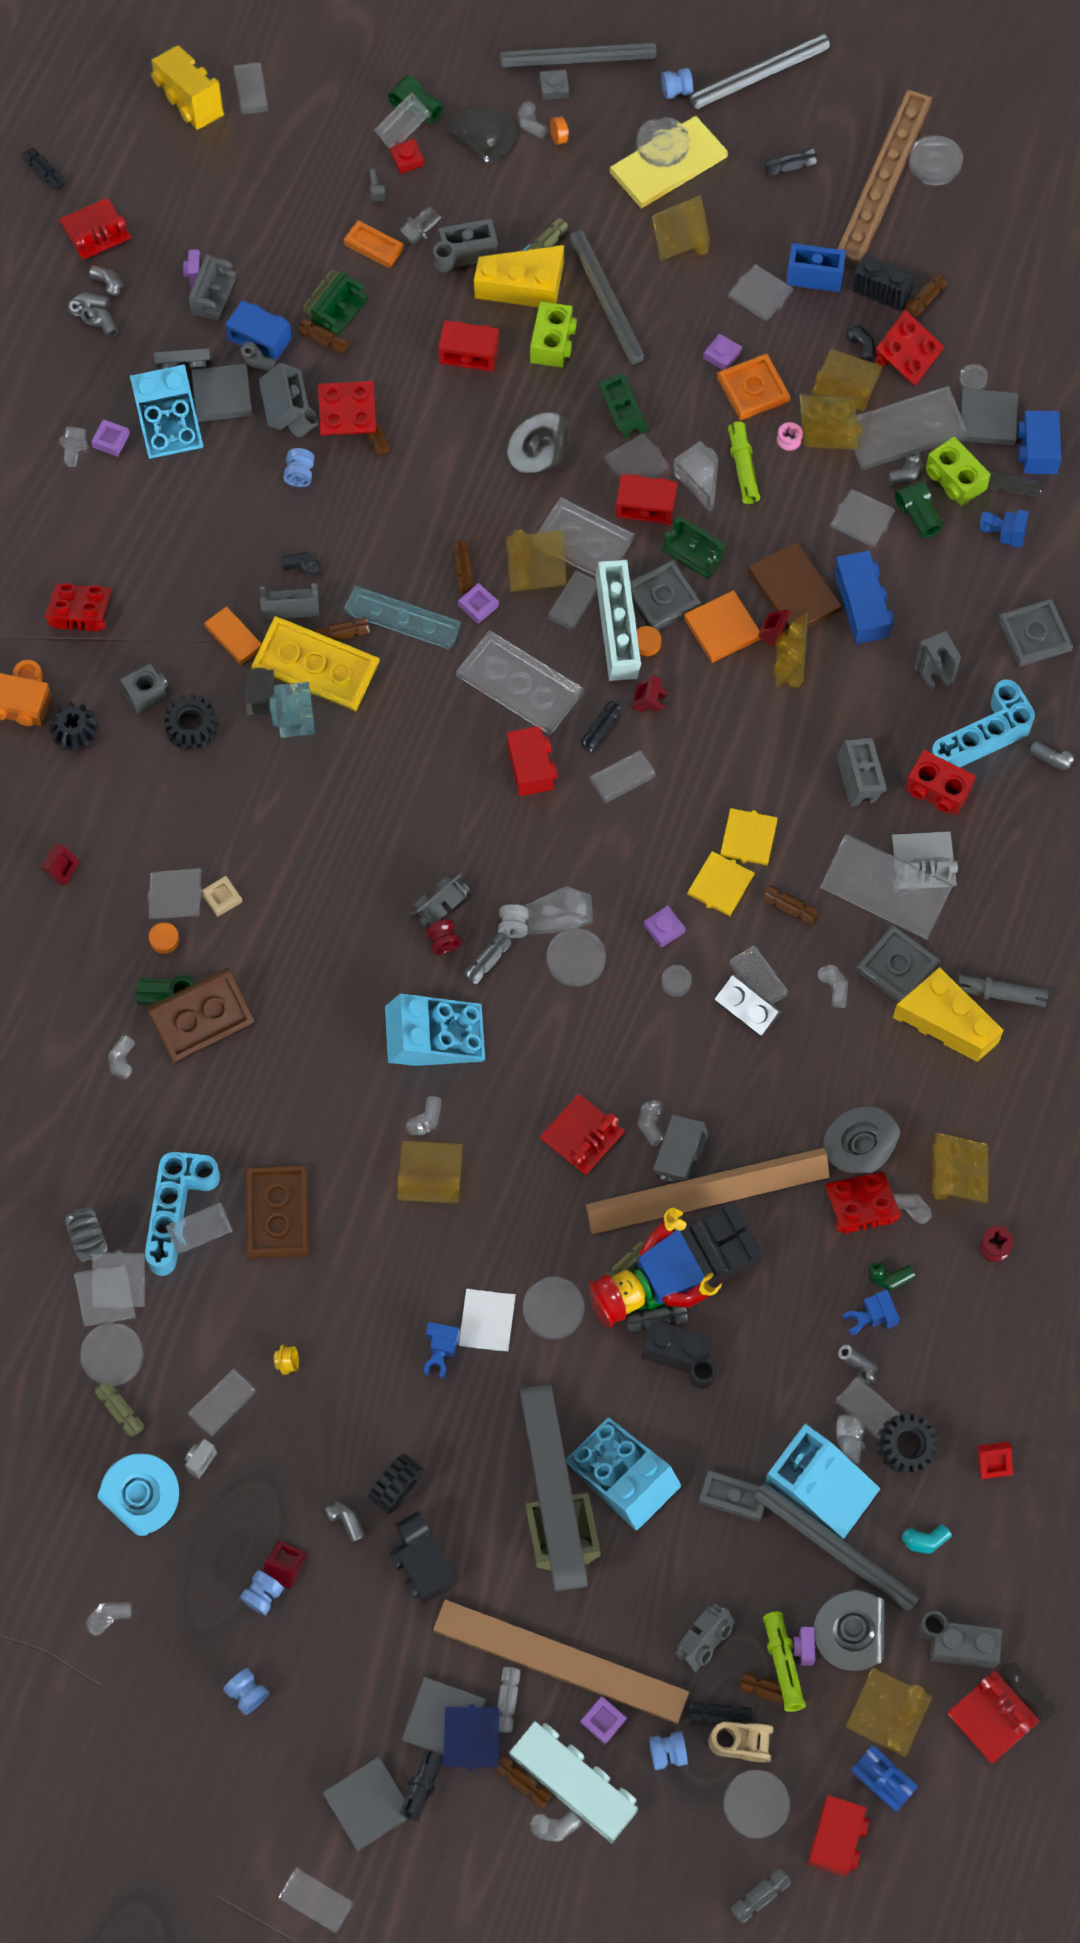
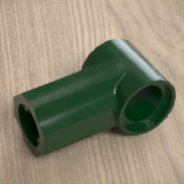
M405 75L387 95L389 102L394 108L403 112L407 109L429 124L431 122L435 123L443 110V103L423 91L418 81L409 75Z
M919 481L895 491V500L899 510L903 514H908L921 538H930L942 530L943 523L931 503V495L925 482Z
M179 975L173 979L139 978L136 990L137 1005L151 1006L195 983L190 977L185 975Z

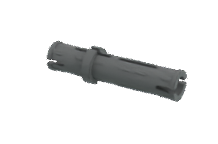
M959 973L957 978L959 981L956 984L965 993L982 996L984 1000H989L990 997L1041 1006L1042 1008H1045L1047 1004L1045 1000L1048 999L1049 989L995 981L989 976H986L984 979Z

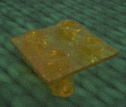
M701 195L652 215L661 261L690 249H694L699 255L708 252L710 236Z
M830 349L822 370H819L817 373V382L812 394L820 397L849 398V407L864 412L883 366Z
M800 395L804 447L859 448L858 436L862 435V425L857 424L855 396Z
M524 530L513 531V536L506 537L511 592L567 585L562 530L526 535Z
M808 613L803 614L797 621H794L789 628L780 634L776 641L775 647L778 650L774 666V675H776L775 687H779L784 682H789V686L796 688L800 687L804 681L803 667L805 666Z
M935 1133V1143L932 1144V1149L934 1150L932 1167L935 1168L932 1170L934 1187L931 1189L934 1198L945 1200L947 1195L988 1203V1144Z
M402 1141L400 1170L397 1180V1200L459 1204L463 1144Z
M872 1668L845 1728L906 1757L932 1697L925 1694V1690L918 1685L913 1684L911 1687Z

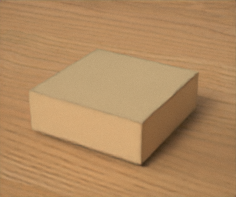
M227 876L201 890L202 896L217 917L242 903L241 896Z

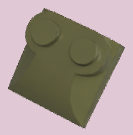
M589 1493L572 1495L584 1564H588L600 1557L601 1554ZM539 1501L526 1503L525 1507L537 1568L551 1570Z

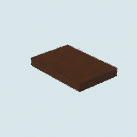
M797 542L748 566L749 574L774 610L789 609L791 611L785 626L792 636L841 611L842 605Z
M228 967L146 1008L173 1063L254 1023Z
M307 1165L246 1167L247 1259L310 1256Z

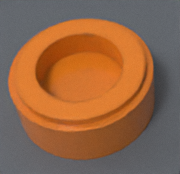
M562 116L551 118L550 130L555 145L567 143L568 127L565 119Z
M650 626L637 629L640 655L652 656L656 654L661 647L659 631Z
M22 660L13 669V676L42 682L43 673L41 667L33 660Z
M170 923L156 924L149 932L150 945L157 953H171L179 945L178 931Z

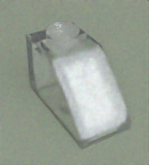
M699 441L675 458L673 474L708 511L714 509L718 456L712 448H707Z
M567 886L524 905L529 910L528 919L525 920V924L528 926V934L572 932L593 922L591 894Z

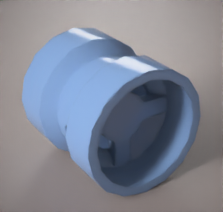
M689 68L680 69L677 74L671 71L661 73L665 99L674 98L679 92L683 96L693 93V82Z
M294 448L287 452L286 463L288 467L285 468L283 479L287 484L295 487H306L311 483L312 472L310 469L314 466L315 459L313 453L302 448Z
M257 1570L252 1577V1585L249 1589H244L239 1599L256 1612L266 1616L271 1609V1601L273 1598L279 1597L284 1587L267 1574Z
M248 1668L235 1675L223 1689L230 1698H235L236 1701H239L238 1708L244 1715L255 1710L269 1695V1692L263 1685H256L254 1681L255 1676Z
M682 1731L671 1733L669 1737L665 1738L659 1735L649 1737L654 1770L665 1769L669 1764H675L676 1766L688 1764Z

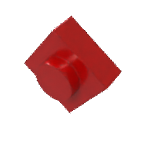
M415 139L390 147V155L399 174L424 166V158Z
M1009 1441L977 1446L978 1468L981 1479L1013 1475L1012 1447Z

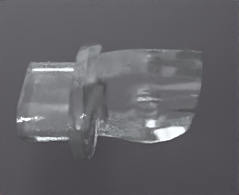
M429 207L423 210L414 221L408 216L406 218L407 223L399 230L414 245L421 237L423 239L427 238L425 232L441 217L434 209Z
M68 427L65 429L64 437L59 439V444L66 448L64 463L69 467L76 466L78 451L88 448L89 444L86 440L87 431L85 429Z
M838 1415L836 1438L841 1446V1452L851 1462L859 1463L860 1451L865 1449V1443L861 1440L864 1433V1424L855 1415Z

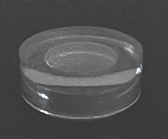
M967 365L961 371L960 385L965 389L983 390L987 385L988 373L980 365Z
M673 965L663 972L661 985L668 995L674 997L683 996L691 987L692 977L685 967Z

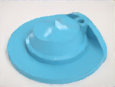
M143 1453L131 1454L119 1459L108 1469L101 1482L98 1499L132 1532L139 1536H145L164 1526L172 1517L179 1500V1485L173 1470L160 1458Z

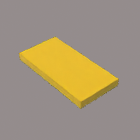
M274 616L251 667L257 672L357 711L380 660L376 656Z

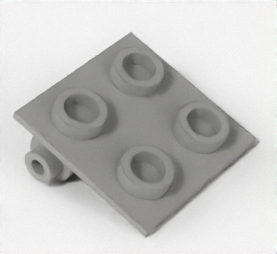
M950 831L892 835L898 889L957 886L956 873L958 872L957 861H954Z

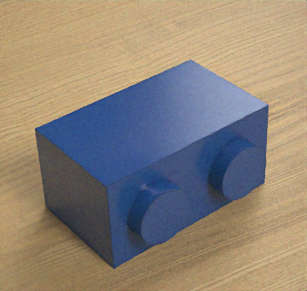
M792 243L786 285L840 292L846 250Z
M243 300L225 324L229 341L241 347L246 342H252L258 346L264 356L278 359L292 339L290 323L285 318L279 315L274 316L264 311L259 305L249 304Z
M1025 411L1023 422H1018L1017 437L1022 439V446H1019L1018 460L1019 463H1023L1024 474H1057L1061 463L1059 411Z

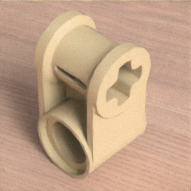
M722 1722L711 1732L708 1739L709 1747L714 1754L721 1757L740 1758L753 1762H771V1755L768 1754L769 1736L773 1733V1727L763 1724ZM722 1731L728 1732L733 1738V1745L727 1748L720 1746L716 1739L717 1733Z

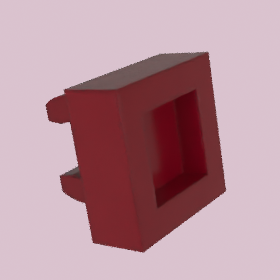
M652 675L637 684L631 708L640 713L648 708L654 712L663 710L665 705L657 700V698L662 699L668 696L667 690L660 688L662 679Z
M55 843L52 849L46 852L47 857L45 861L40 863L38 867L57 884L66 885L79 860L64 845Z

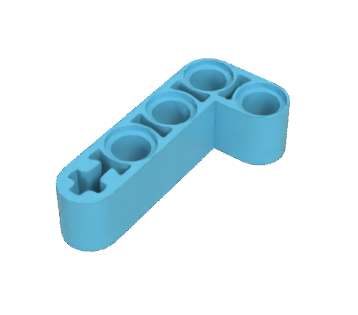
M1002 680L996 684L991 698V708L994 714L935 741L931 753L958 767H962L1025 738L1031 730L1035 712L1016 682ZM1000 696H1008L1011 700H1004ZM1014 719H1022L1025 723H1018ZM989 730H996L1000 734L993 735L989 732ZM963 742H971L975 746L970 747L965 745Z
M169 1152L160 1160L145 1250V1258L150 1270L156 1275L166 1276L175 1269L188 1189L210 1191L216 1188L220 1182V1172L217 1163L211 1156ZM174 1165L182 1167L178 1174L171 1175L167 1173L168 1169ZM209 1168L213 1170L212 1174L206 1178L198 1176L202 1169ZM169 1194L178 1196L177 1200L172 1204L163 1203V1199ZM169 1223L173 1225L172 1230L168 1233L162 1234L158 1232L159 1227L163 1224ZM160 1245H162L166 1257H163L161 1262H156V1259H159L161 1256Z

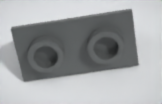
M459 873L451 877L447 874L435 884L438 890L431 896L425 893L413 903L416 909L410 915L413 916L419 913L421 917L418 921L424 928L438 922L448 913L441 905L443 902L450 909H453L467 897V893L470 891L469 887L464 882L460 884L457 882V879L462 875Z
M716 1603L711 1607L707 1606L694 1623L695 1627L702 1631L700 1635L689 1630L679 1644H677V1651L674 1655L682 1662L687 1661L693 1672L696 1673L701 1666L707 1664L721 1640L726 1639L730 1635L735 1621L728 1609L725 1607L722 1609Z

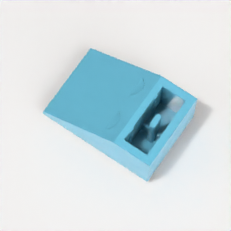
M185 365L130 376L149 459L203 448Z
M399 994L385 1006L388 1063L422 1066L485 1061L482 1004Z
M609 1417L565 1459L566 1465L636 1531L681 1487L669 1464Z
M804 1424L769 1471L765 1481L766 1484L842 1540H844L880 1490L837 1447L806 1424Z

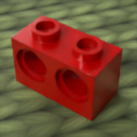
M924 750L908 776L905 790L914 798L926 800L934 804L938 810L957 816L973 789L976 776ZM928 776L932 781H924L920 777ZM954 789L958 792V794L952 795L949 794L946 790Z

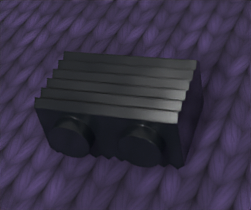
M864 254L855 270L852 291L902 311L912 292L915 274Z

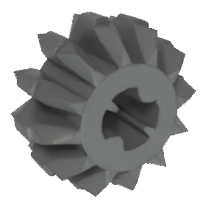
M91 1207L80 1208L66 1215L65 1224L80 1261H92L107 1253L108 1247L96 1213Z

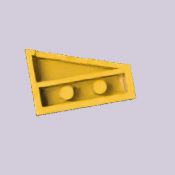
M179 45L151 60L153 67L151 76L158 87H163L172 105L176 104L179 107L185 122H191L195 129L198 130L223 116L219 81L215 78L209 80L205 76L207 71L203 67L197 69L193 65L195 63L194 59Z
M564 245L479 257L474 277L475 298L539 307L540 301L556 304L564 266Z
M940 967L896 1005L893 1015L894 1019L900 1022L903 1020L918 1028L919 1032L925 1035L929 1034L943 1041L944 1045L976 1062L999 1043L1004 1031Z

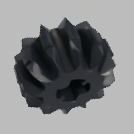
M70 702L67 709L59 705V714H51L52 723L48 726L53 742L56 745L60 744L64 751L72 746L73 751L77 753L78 746L81 745L88 749V740L96 741L97 735L95 731L99 729L98 721L95 720V713L92 710H87L83 703L75 708L74 703Z

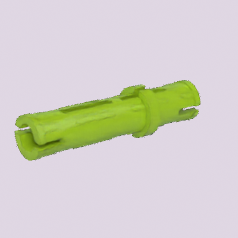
M734 422L735 429H733L732 424L728 426L732 444L730 453L735 459L742 501L745 504H753V497H755L756 502L760 500L751 458L753 449L752 445L748 443L745 423Z
M771 1612L763 1617L769 1639L767 1644L768 1653L773 1655L785 1711H799L806 1704L803 1699L791 1651L794 1648L792 1639L788 1638L783 1613Z

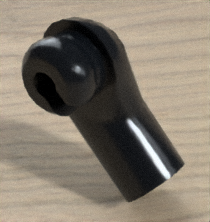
M854 325L853 328L848 329L846 333L847 339L851 343L858 341L861 345L862 361L864 363L874 362L876 359L874 338L863 326Z
M307 552L281 556L284 570L298 568L309 576H317L322 570L320 561Z

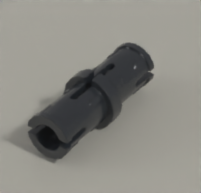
M430 1751L424 1752L416 1775L412 1776L408 1783L410 1789L399 1811L403 1817L411 1820L414 1815L413 1820L419 1821L428 1796L432 1795L435 1790L434 1782L444 1762V1758L435 1752L431 1754Z

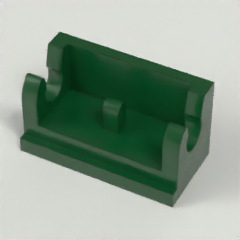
M340 271L310 309L312 322L336 334L337 337L340 336L368 300L367 295L361 292L364 286L359 281L346 275L345 272Z
M624 372L598 383L618 431L621 430L624 438H630L629 431L637 428L640 434L648 432Z
M678 515L673 522L671 533L666 531L661 551L708 580L724 559L725 543Z

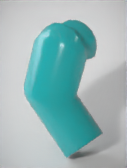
M941 1524L930 1534L909 1528L904 1531L902 1541L911 1551L930 1554L951 1538L952 1535Z

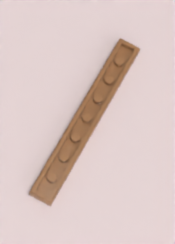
M907 89L838 246L839 250H846L844 263L858 267L864 254L867 253L931 105L932 97Z
M820 1148L586 1204L591 1234H596L663 1218L666 1211L670 1208L688 1212L829 1178L827 1152L825 1148Z
M444 1600L433 1628V1632L677 1725L689 1691L448 1600Z

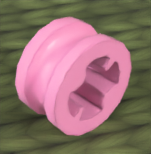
M791 422L781 425L777 435L778 445L782 449L789 451L798 448L802 441V428ZM785 433H788L790 436L795 435V438L785 437Z

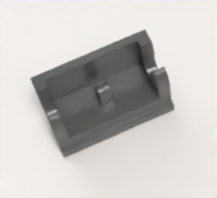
M206 254L189 296L191 314L220 321L237 279V273L230 271L232 263Z
M311 583L312 589L266 592V586H260V606L263 620H272L274 616L282 619L320 616L317 583Z
M947 631L920 641L914 670L916 673H920L925 684L931 689L935 688V683L931 679L932 675H939L946 686L954 684L961 655Z
M873 738L845 740L836 754L849 805L850 807L858 806L863 799L868 797L870 803H874L882 792H886L887 788Z
M672 1115L653 1169L654 1173L661 1175V1180L673 1184L694 1178L708 1137L704 1122Z

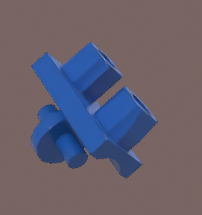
M874 1745L850 1770L895 1813L918 1788L913 1781Z

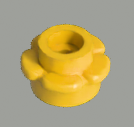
M282 1344L280 1350L274 1353L275 1368L280 1370L283 1375L298 1370L299 1356L295 1346L287 1347L286 1344Z

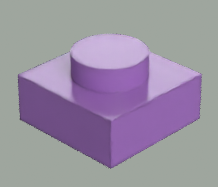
M189 250L188 261L183 262L184 278H189L190 289L193 288L202 266L200 250Z
M718 334L704 352L703 359L724 370L730 368L739 357L742 347L723 335Z
M102 420L91 441L92 447L119 456L130 435L129 429Z
M478 583L458 600V606L479 624L499 607V601Z
M669 906L646 919L643 925L660 948L685 933L684 925Z
M801 1627L798 1633L799 1636H793V1655L799 1656L800 1666H813L815 1662L814 1627Z
M601 1697L580 1721V1724L606 1745L627 1718L605 1698Z

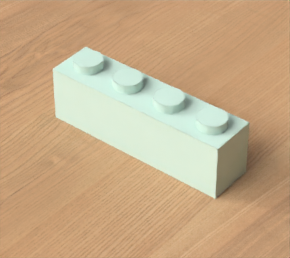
M627 560L598 562L596 584L609 681L638 679L641 661Z
M534 1722L509 1752L510 1758L612 1844L637 1813L638 1808L634 1805L636 1799L623 1788H620L619 1791L613 1788L608 1783L610 1777L599 1767L595 1766L591 1769L582 1761L585 1756L574 1746L569 1744L566 1748L557 1740L559 1734L548 1724L544 1723L540 1726Z

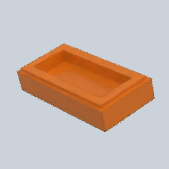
M359 220L344 238L345 246L389 269L404 250L403 243Z
M227 606L204 623L205 628L240 665H243L255 656L262 643Z

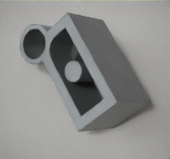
M492 218L438 228L439 243L433 248V261L435 269L440 272H449L454 266L457 268L477 264L479 257L498 254L497 237Z
M280 362L259 379L269 427L282 430L288 425L290 431L295 436L303 437L319 424L317 414L308 406L300 369Z
M938 1611L926 1613L921 1620L919 1632L924 1639L931 1641L930 1661L993 1669L1000 1663L1002 1629L949 1623L948 1625L945 1615ZM928 1619L937 1620L941 1625V1632L934 1634L928 1631L925 1621Z

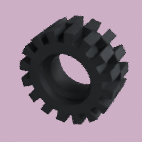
M189 694V699H185L184 695L179 696L180 702L173 699L171 701L172 707L167 706L165 709L166 714H164V724L169 740H173L176 747H179L181 744L182 749L187 751L189 745L192 746L193 751L198 750V744H201L202 748L206 747V740L211 743L214 740L213 734L217 735L218 731L216 712L209 700L205 702L204 697L199 695L198 699H195L194 694ZM193 714L201 717L202 723L196 729L185 730L180 726L181 719L187 715Z
M916 1414L894 1416L883 1424L885 1426L884 1429H879L878 1435H881V1438L876 1440V1445H880L881 1450L877 1452L879 1456L885 1458L882 1462L885 1465H890L891 1470L900 1471V1473L917 1472L927 1468V1464L934 1461L935 1457L932 1455L933 1453H938L939 1448L934 1446L935 1442H939L938 1436H933L932 1432L936 1430L933 1426L927 1425L929 1422L927 1419H920V1415ZM904 1431L912 1432L918 1441L917 1450L911 1456L903 1455L897 1447L898 1436Z
M405 1453L400 1454L397 1459L395 1458L390 1466H387L385 1472L378 1477V1481L374 1483L373 1488L368 1493V1499L387 1515H390L404 1502L405 1498H408L410 1492L415 1489L416 1484L424 1474V1469Z

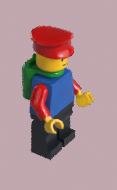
M735 1202L724 1206L723 1210L696 1222L690 1227H686V1222L678 1219L683 1215L682 1211L676 1208L668 1209L664 1214V1221L651 1232L639 1251L640 1257L638 1258L637 1270L632 1273L624 1270L612 1277L604 1274L595 1282L589 1281L591 1303L600 1322L607 1328H612L615 1322L625 1320L627 1314L637 1309L640 1312L646 1309L653 1310L664 1304L689 1308L706 1299L709 1295L717 1293L722 1287V1283L713 1288L710 1285L714 1282L723 1280L761 1263L763 1253L750 1229L746 1231L747 1224Z

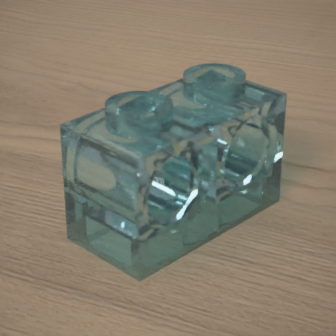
M309 682L274 685L275 696L269 697L273 727H279L280 737L314 735V715Z

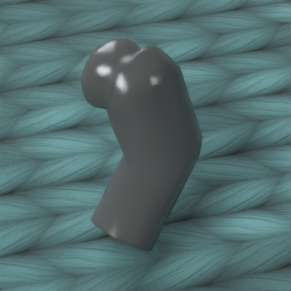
M252 342L244 343L240 349L244 360L252 368L270 371L278 364V359L264 356L258 346Z

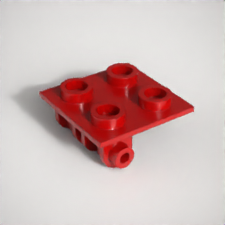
M108 198L59 219L82 260L131 239L125 227L126 222L123 216H118Z
M904 310L875 349L877 351L875 361L880 366L890 363L908 381L916 386L941 353L944 346Z
M373 381L318 384L321 436L376 433Z
M56 583L44 616L47 619V625L52 626L53 629L69 628L74 630L75 621H77L79 631L83 630V625H85V631L99 632L100 629L105 630L106 619L103 617L112 588L98 585L82 586L71 583Z
M578 1094L539 1138L586 1176L625 1133V1130L617 1124L619 1120L611 1113L606 1116L583 1096Z
M884 1171L824 1184L837 1218L836 1228L838 1233L844 1232L846 1235L849 1232L858 1231L859 1225L865 1231L867 1229L866 1224L868 1223L871 1229H874L876 1225H893L894 1221L899 1220V1217H901Z
M996 1671L989 1674L947 1713L991 1765L1040 1722Z

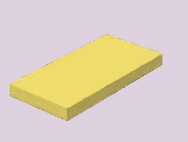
M694 116L612 165L610 173L642 209L727 158L728 151L698 117Z

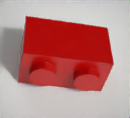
M444 321L438 348L439 364L493 372L499 347V329L488 325L465 324L461 321Z
M621 474L616 502V517L671 525L677 482L666 478H647L639 474Z
M541 726L506 732L507 749L518 795L524 796L553 790V779L558 778L557 769L554 761L549 762L547 753H551L550 740L548 735L543 736Z
M828 1795L824 1801L807 1865L843 1877L848 1875L850 1869L855 1871L861 1851L855 1849L858 1837H865L870 1818L864 1817L866 1807Z

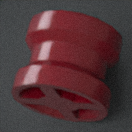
M446 919L435 922L425 930L427 938L432 940L433 944L431 947L435 955L450 953L461 945L459 936L454 933L455 926L452 920Z
M993 1226L987 1229L980 1242L979 1249L981 1255L986 1260L996 1263L1006 1259L1013 1246L1014 1239L1011 1232L1003 1226Z

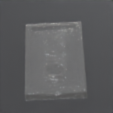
M560 497L533 538V545L596 576L598 562L620 560L633 541L634 534Z

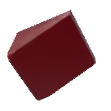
M785 609L769 612L758 636L772 647L780 636L791 611Z
M278 1540L265 1561L263 1573L276 1580L283 1587L290 1589L307 1557V1552Z

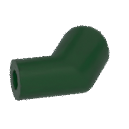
M877 1262L871 1264L868 1269L870 1281L888 1290H894L915 1279V1274L909 1265L892 1272L885 1269L882 1263Z

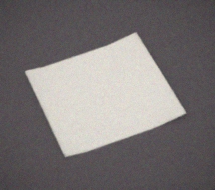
M466 1289L459 1346L508 1351L516 1294Z

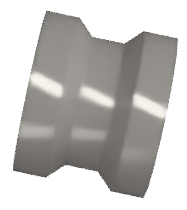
M520 905L502 906L499 909V916L502 918V922L498 925V933H503L509 938L526 936L528 926L525 924V920L528 919L529 910Z

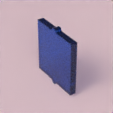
M473 1704L469 1708L445 1707L443 1767H467L469 1771H472L474 1768H498L499 1708H476Z

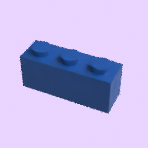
M870 550L836 557L834 573L855 644L889 638L891 626H894V617L892 610H887L885 604L887 601L886 589L884 585L879 584V566L876 560L872 561Z

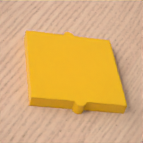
M730 808L720 855L741 860L743 864L752 862L768 866L778 818L757 814L755 810L747 812Z
M712 851L688 890L687 895L705 903L707 908L712 907L731 916L755 873L736 864V860L730 861Z

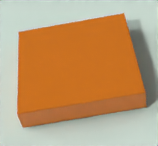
M768 354L717 372V379L740 421L790 402L791 396Z
M734 590L684 614L685 622L711 663L761 640L758 636V627Z

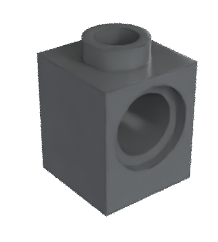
M151 663L120 679L123 693L136 714L167 699L165 688L168 687V683L161 671L156 673ZM144 686H152L148 690H141Z

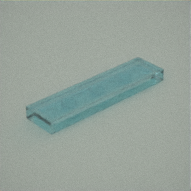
M356 585L344 608L345 614L356 618L365 617L368 622L450 650L461 627V621Z

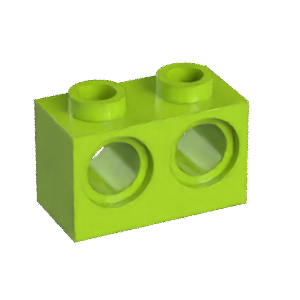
M540 301L530 347V363L563 368L565 357L570 358L572 341H569V335H574L576 330L577 318L572 317V306Z
M955 436L928 454L925 469L929 477L934 481H938L945 489L948 497L956 500L961 507L988 488L991 474ZM960 481H966V482H968L969 484H964V483H962V482H960Z

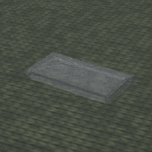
M949 386L843 421L861 470L905 457L910 452H921L942 445L953 436L958 440L967 437L968 434Z
M491 630L486 633L456 671L457 677L535 726H541V729L549 735L552 734L581 697L584 689Z
M845 834L820 888L927 940L954 885L849 834Z

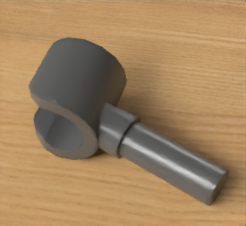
M371 169L369 171L371 177V200L385 202L386 185H378L376 170Z

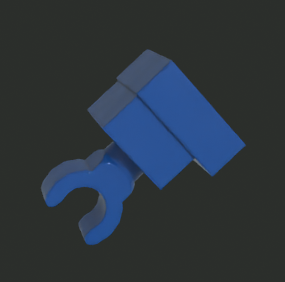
M1018 510L1017 513L1006 511L1004 520L992 513L982 512L979 530L982 532H997L999 530L1001 531L999 543L1022 548L1029 512Z
M888 1290L864 1299V1312L848 1311L843 1315L844 1321L853 1318L858 1322L857 1326L849 1329L850 1335L859 1333L862 1327L868 1323H871L872 1327L884 1323L886 1329L897 1326L899 1323V1316Z
M428 1322L426 1337L427 1340L431 1341L430 1349L432 1356L424 1366L425 1376H428L432 1366H439L441 1368L440 1378L444 1379L446 1375L444 1357H455L460 1338V1329Z

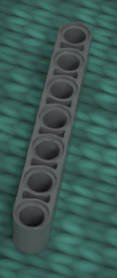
M550 1383L520 1388L524 1421L555 1592L588 1587L552 1385Z

